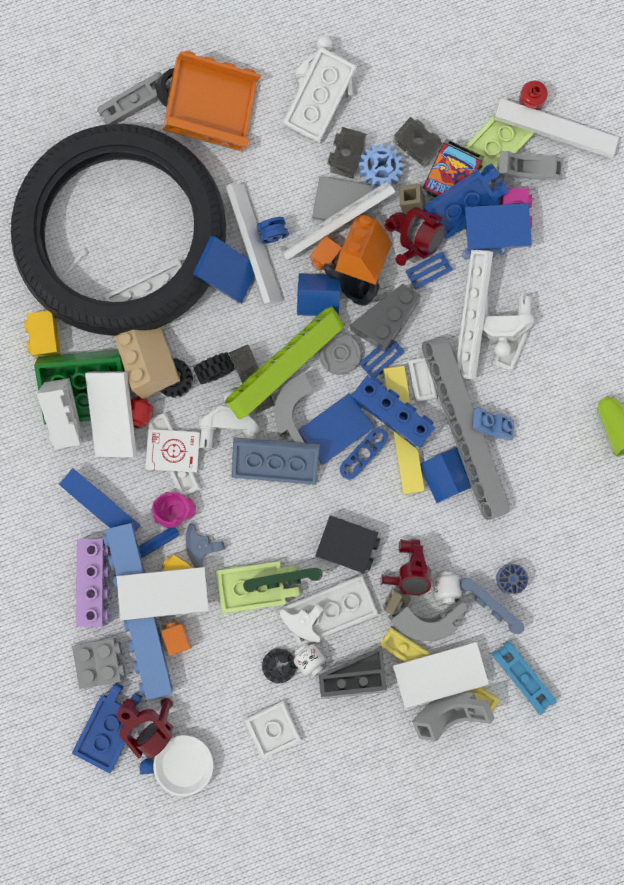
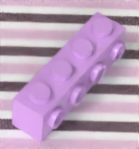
M77 539L76 627L105 626V622L109 621V609H106V600H109V587H106V578H109L110 569L109 565H106V557L110 554V547L105 546L104 539Z

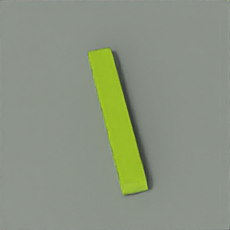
M329 307L323 310L226 398V405L237 419H243L343 329L345 323L335 309Z

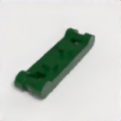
M309 568L252 578L244 582L243 588L247 592H255L259 586L267 585V589L280 587V583L287 581L288 585L301 584V579L304 578L318 581L322 578L323 572L319 568Z

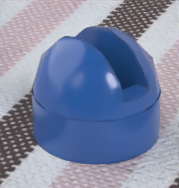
M149 758L142 760L139 767L140 775L154 773V760Z

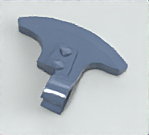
M189 523L186 531L188 556L195 568L204 567V556L212 552L225 550L224 541L210 543L208 536H199L195 525Z

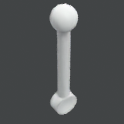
M81 249L77 258L62 275H58L63 282L64 278L80 259L87 256V250Z

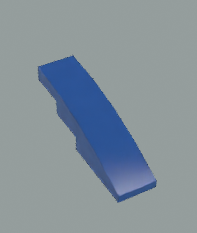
M74 468L59 482V485L109 528L133 523L136 532L141 526Z

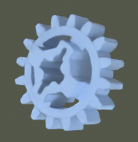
M380 143L379 148H376L373 144L371 151L366 148L364 155L360 156L358 169H361L359 175L360 177H366L365 184L369 181L372 182L371 188H374L376 184L380 186L385 182L397 184L398 178H401L403 174L401 170H403L404 164L400 163L403 157H397L398 150L396 149L392 152L390 150L391 145L384 148L383 143Z

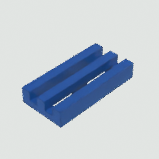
M442 251L406 270V274L414 289L417 290L451 272L453 268L449 265V261ZM441 259V262L433 265L432 267L416 274L415 276L412 275L414 272ZM442 266L446 268L419 283L415 281Z
M394 341L392 346L368 367L365 364L381 351L380 348L374 349L359 362V365L371 378L372 376L377 377L383 369L387 368L405 352L397 342ZM394 349L398 351L390 359H388L382 366H380L374 373H372L371 369H373Z

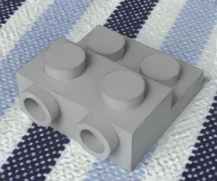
M116 638L72 646L79 689L123 681V676L126 673L124 664H120L119 655L122 654L120 642H116Z

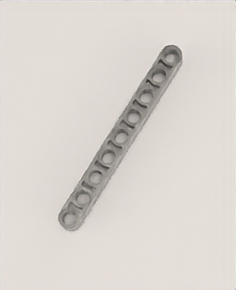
M444 336L424 341L422 343V352L480 512L486 520L506 515L509 512V504L483 433L473 429L474 409L450 343Z

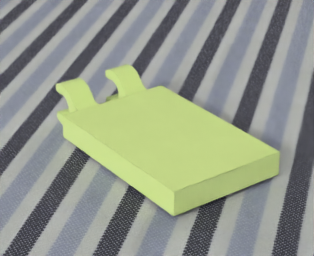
M494 115L465 147L485 156L480 165V173L491 163L499 173L497 160L500 157V151H509L516 154L534 133L494 120Z
M281 561L217 570L222 614L287 604V597L300 596V587L285 589L284 582L280 583V587L267 589V585L259 586L255 592H247L243 588L244 582L248 579L297 571V565L281 568Z

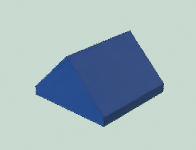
M299 273L297 315L318 316L329 307H333L339 315V280L331 278L326 274Z
M458 448L443 452L420 464L422 473L436 503L472 488Z

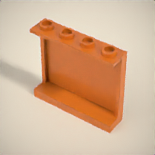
M180 51L175 60L162 130L243 152L249 143V138H247L256 84L261 75L255 73L252 69L237 68L232 63L216 62L212 57H200L191 51Z

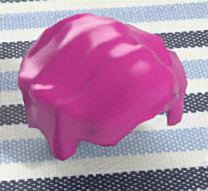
M165 492L153 501L151 511L155 523L166 528H175L181 525L185 519L195 516L196 505L191 498L183 494Z

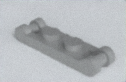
M155 73L100 105L97 111L100 116L104 117V123L117 124L122 119L157 100L156 90L153 91L151 86L156 85L162 73ZM166 84V90L169 94L170 86ZM115 108L117 112L112 115L110 111Z

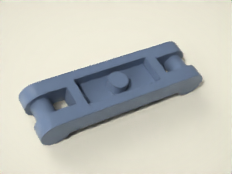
M463 578L460 580L462 590L473 593L476 596L474 600L483 608L487 605L492 610L491 615L499 622L504 620L508 623L510 632L521 634L524 631V624L472 579Z

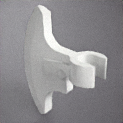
M317 603L310 613L304 609L297 614H291L285 609L280 610L284 623L292 632L308 641L320 642V636L313 630V623L324 610L322 605Z

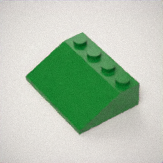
M119 350L38 356L34 364L38 391L44 382L70 378L79 422L91 421L85 373L126 372Z

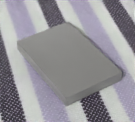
M319 176L312 219L325 221L379 186L371 188V185ZM378 203L361 214L376 219ZM355 218L345 224L352 225Z

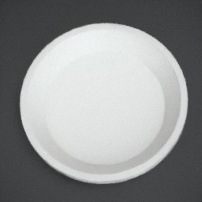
M179 735L172 737L167 746L155 756L153 767L156 780L165 791L176 796H191L201 791L208 784L213 773L214 762L212 754L204 742L190 735Z

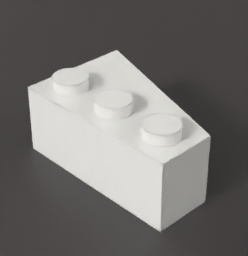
M70 378L44 382L37 392V396L49 430L50 443H53L55 449L81 445L83 435Z

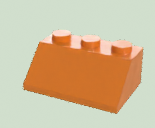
M362 214L355 217L341 249L335 271L376 285L392 245V241L378 220Z

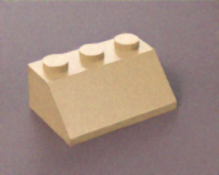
M161 327L152 330H131L114 337L125 371L128 374L131 389L142 399L180 381Z

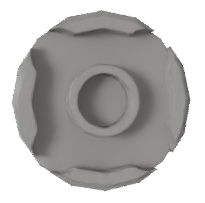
M342 332L337 333L320 349V362L332 374H348L355 370L360 362V345L354 337Z

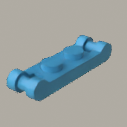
M508 640L500 650H495L491 653L540 716L546 712L545 709L548 706H553L557 703L554 696ZM510 653L513 659L507 663L504 657ZM540 694H543L545 698L541 702H538L536 698Z

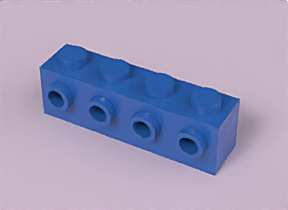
M367 375L353 392L351 399L419 450L434 431V422L425 415L423 417L416 413L417 409L410 403L406 402L404 404L400 401V396L392 389L387 391L383 388V383L375 376L370 378Z

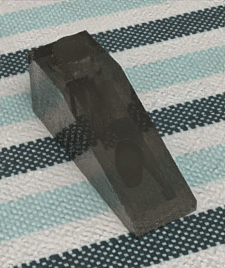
M248 344L229 352L243 384L259 369ZM271 395L254 409L256 414L275 406Z

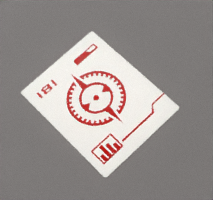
M148 429L145 469L197 472L200 433Z

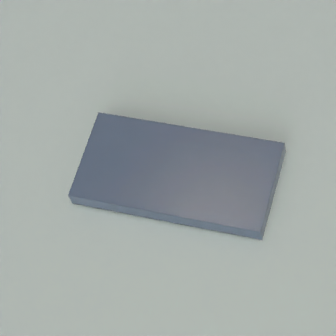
M234 437L231 478L316 485L320 444Z

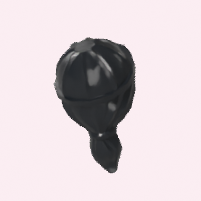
M324 264L326 274L331 278L339 280L343 293L355 304L366 306L378 295L380 289L378 280L375 285L335 271L337 264Z

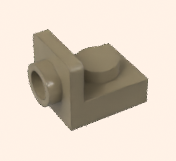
M392 587L383 604V609L385 612L393 615L395 610L399 611L403 602L408 606L411 597Z

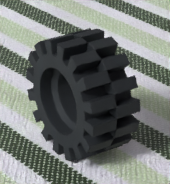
M225 352L201 361L193 369L200 384H206L230 374V372L234 371L235 366L229 353Z
M174 358L173 361L176 370L181 373V381L175 386L170 385L160 390L167 397H181L192 386L193 376L191 369L183 360Z

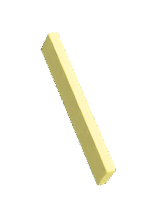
M405 366L383 369L386 390L392 389L400 396V401L404 404L406 402L410 403ZM393 431L403 495L424 492L418 450Z
M391 627L379 644V646H382V648L403 662L431 655V653ZM482 687L465 691L474 693L478 700L488 701L492 712L500 701L499 698Z

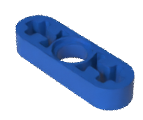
M373 429L340 466V474L343 478L348 480L354 479L385 446L388 436L383 429ZM381 433L383 435V442H377L373 446L377 449L374 452L365 442L368 441L371 444L374 440L373 434L379 435ZM361 448L368 449L370 457L366 460H361L357 455L358 450ZM354 456L355 460L363 465L359 467L357 464L353 469L355 473L353 475L351 473L346 475L344 473L346 470L344 466H351L354 462L351 458Z

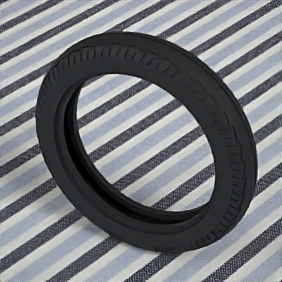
M106 124L87 128L64 138L52 146L36 161L25 176L15 198L11 216V244L18 271L32 295L45 309L63 322L78 329L101 335L117 336L131 330L157 329L183 315L202 297L210 286L193 275L210 237L214 236L224 243L226 241V217L223 201L218 187L205 165L192 151L176 139L160 131L133 124ZM134 160L152 165L165 172L182 188L188 197L194 217L191 247L177 273L156 291L141 298L122 302L93 299L70 288L54 271L48 257L45 242V227L48 213L62 187L82 170L105 161Z

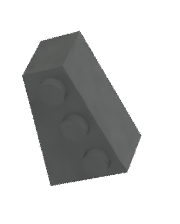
M401 284L351 323V332L386 352L420 302L421 294Z
M382 646L320 674L321 699L385 693L387 687Z

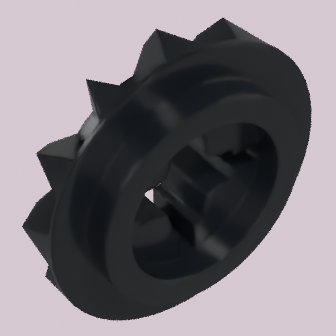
M285 649L271 650L262 661L263 674L273 683H286L296 672L294 656ZM275 657H277L280 663L288 662V664H286L282 668L283 675H281L278 669L270 670V668H273V666L276 665Z

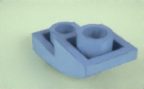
M481 407L473 410L474 430L495 438L513 440V419L502 413L493 415Z

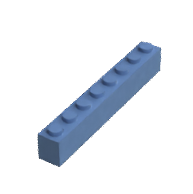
M133 523L105 529L106 534H103L106 547H110L111 555H108L111 568H115L116 576L145 573ZM114 576L113 580L117 589V578ZM156 617L123 620L126 632L130 631L132 638L129 640V647L131 653L135 652L137 661H134V668L136 674L141 676L142 682H139L141 695H145L146 700L172 694L173 687Z

